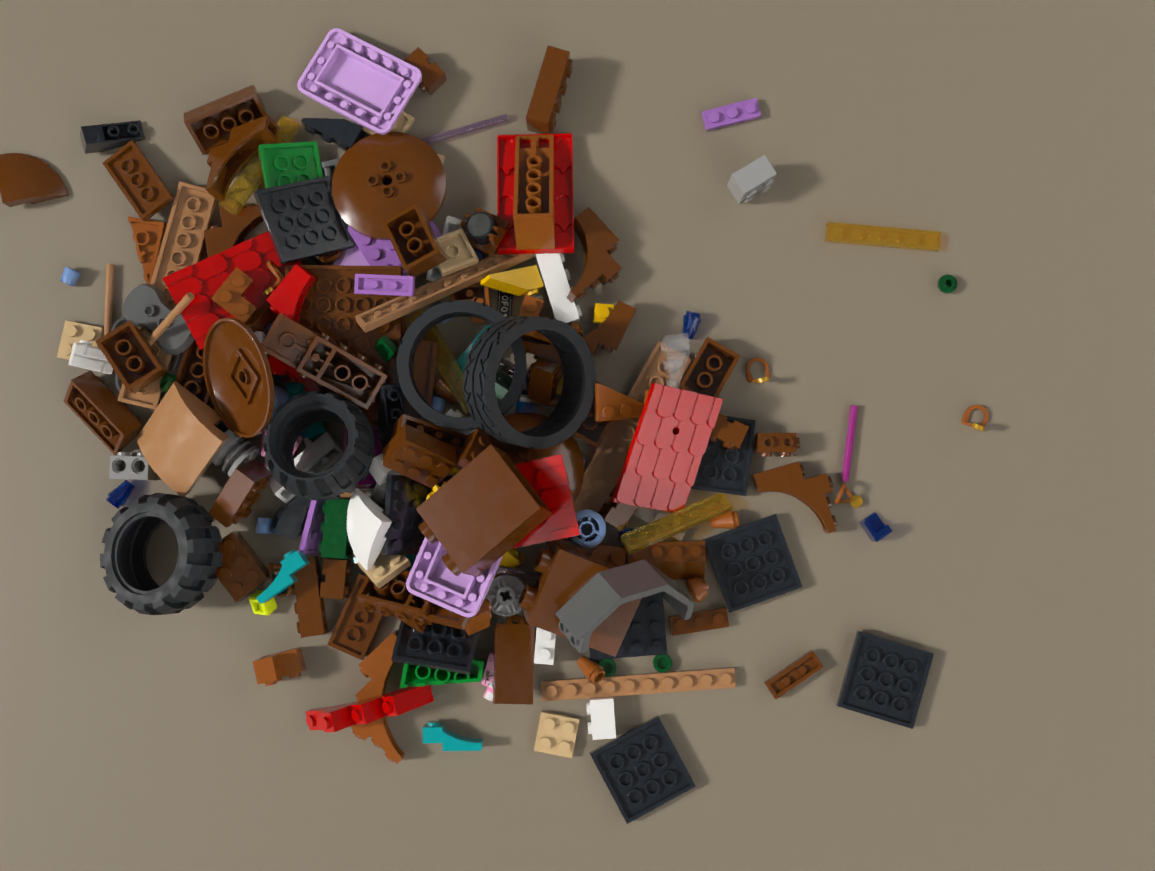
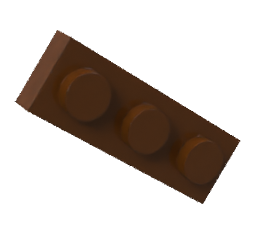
M726 607L692 612L691 618L683 620L679 614L669 616L672 636L729 627Z
M810 650L766 680L764 684L776 700L821 670L824 666L813 650Z

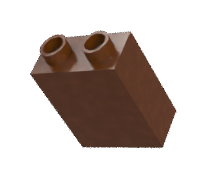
M492 444L416 508L424 519L419 525L422 534L433 544L440 541L447 551L442 556V561L446 567L456 576L463 573L476 577L482 574L552 514L508 455Z
M554 540L550 550L544 547L540 550L534 565V570L540 572L534 586L525 585L519 598L518 607L524 609L523 613L528 624L567 638L559 629L560 619L555 613L598 572L619 566ZM642 598L624 603L594 629L588 647L616 657Z

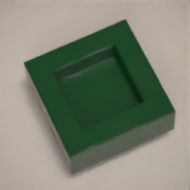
M387 335L380 338L374 347L375 351L386 363L392 360L399 350Z

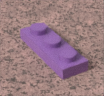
M757 98L705 110L702 111L701 115L707 132L758 119L761 117Z
M355 274L354 294L414 297V276Z
M327 499L311 500L299 550H302L304 554L318 556L319 544L323 533H321V523L325 521L323 503Z

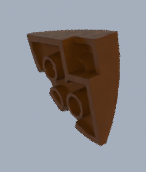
M22 153L0 154V193L3 204L9 207L25 203L33 205L69 195L61 177L44 161Z

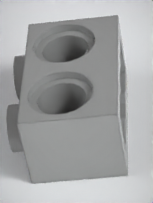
M118 452V456H110L109 479L155 480V472L142 453H137V456H130L128 452ZM124 461L126 468L122 471L121 463ZM142 462L145 463V469L143 471L140 470V464Z

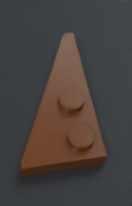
M128 216V221L133 230L132 236L136 242L138 258L144 270L143 276L145 281L150 284L167 224L152 220L145 222L141 218Z
M595 383V421L601 422L641 416L643 403L602 384Z

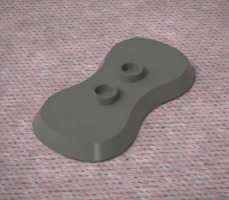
M148 283L134 288L125 299L122 307L123 315L127 321H132L138 327L147 330L151 334L174 309L167 302L162 291L157 286ZM181 313L156 341L160 349L168 354H180L194 341Z

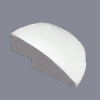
M356 488L351 495L348 505L347 533L355 557L366 571H370L387 539L385 534L392 521L382 513L383 509Z

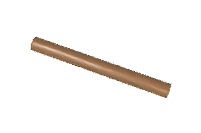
M106 264L104 336L111 332L113 321L114 264Z
M188 292L146 339L149 345H153L194 299L192 293Z

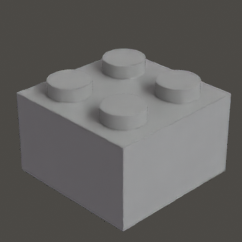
M763 155L733 173L727 183V187L738 204L743 201L747 203L755 197L756 193L760 192L762 194L770 189V185L774 183L773 180L777 173L767 157Z

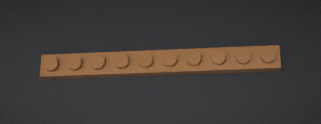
M496 253L492 257L489 256L478 261L477 264L415 289L414 297L399 296L355 316L356 322L366 333L478 283L489 274L502 272L533 258L535 254L498 255Z
M734 667L614 675L603 677L597 684L589 682L587 678L541 681L542 701L736 688Z

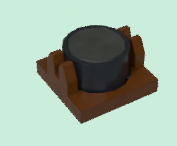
M477 207L473 214H465L467 222L461 221V228L472 248L492 257L508 230L510 222Z

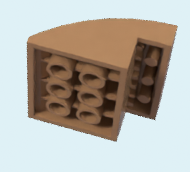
M175 381L136 439L142 454L154 472L174 492L184 497L193 489L229 436L217 428L221 421L217 412Z

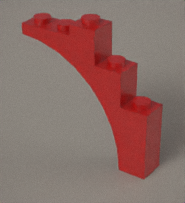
M295 264L266 301L271 304L270 308L275 313L279 314L280 312L299 323L303 302L317 278L303 266ZM272 355L268 359L271 372L277 376L290 373L289 377L297 383L300 381L305 386L304 390L306 392H324L326 390L316 385L313 379L301 377L297 374L298 371Z
M431 685L412 686L356 702L310 709L305 711L306 723L309 730L337 732L355 724H368L385 716H398L434 702Z

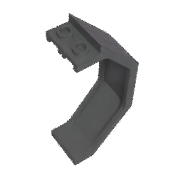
M644 559L598 572L555 614L560 619V631L568 638L571 645L582 654L588 650L594 629L624 603L663 592V598L683 620L691 618L695 603L671 578Z

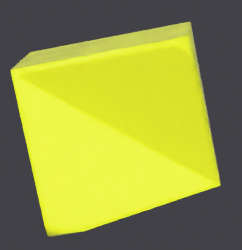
M257 590L248 597L254 614L270 615L277 609L274 597L263 604L258 602L256 597L263 593V590Z

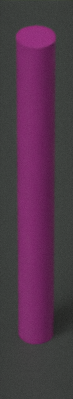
M850 405L841 481L849 482L858 412V406Z

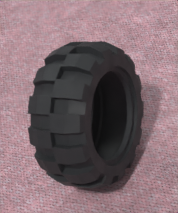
M154 493L132 500L127 503L128 507H123L111 519L114 524L111 528L105 530L102 543H105L104 554H100V567L106 571V576L103 579L108 590L117 593L115 598L129 609H134L139 614L168 615L180 613L184 609H190L205 597L203 592L210 591L218 578L214 574L216 568L222 566L223 553L219 552L218 543L223 542L219 528L212 526L211 523L214 519L203 506H199L195 500L185 496ZM167 522L177 538L179 549L178 561L171 577L162 586H159L152 579L148 571L146 550L153 532L162 523Z

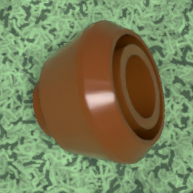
M699 577L686 580L685 584L695 602H702L708 595L706 590L710 589L705 579L700 580Z

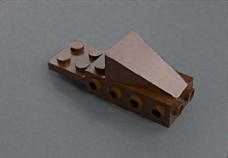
M280 312L261 342L266 353L295 368L298 371V375L305 379H313L319 387L323 389L327 387L333 390L332 393L351 400L359 408L368 409L375 402L376 394L381 386L387 382L388 375L382 365L376 362L371 364L366 361L367 357L363 354L350 352V347L341 342L338 343L328 334L314 332Z
M405 570L380 589L367 576L356 595L364 610L380 612L384 616H395L423 633L427 624L432 625L433 622L464 630L469 620L468 617L459 615L411 594L406 588V581L410 572Z

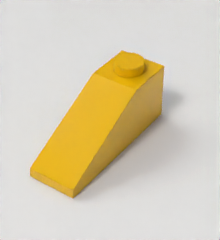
M537 265L489 274L480 281L483 286L517 296H534L538 294V290L544 287Z

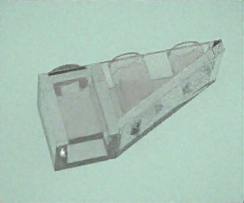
M688 333L667 335L660 342L661 351L666 356V360H663L664 371L668 372L669 379H666V386L679 388L690 355Z

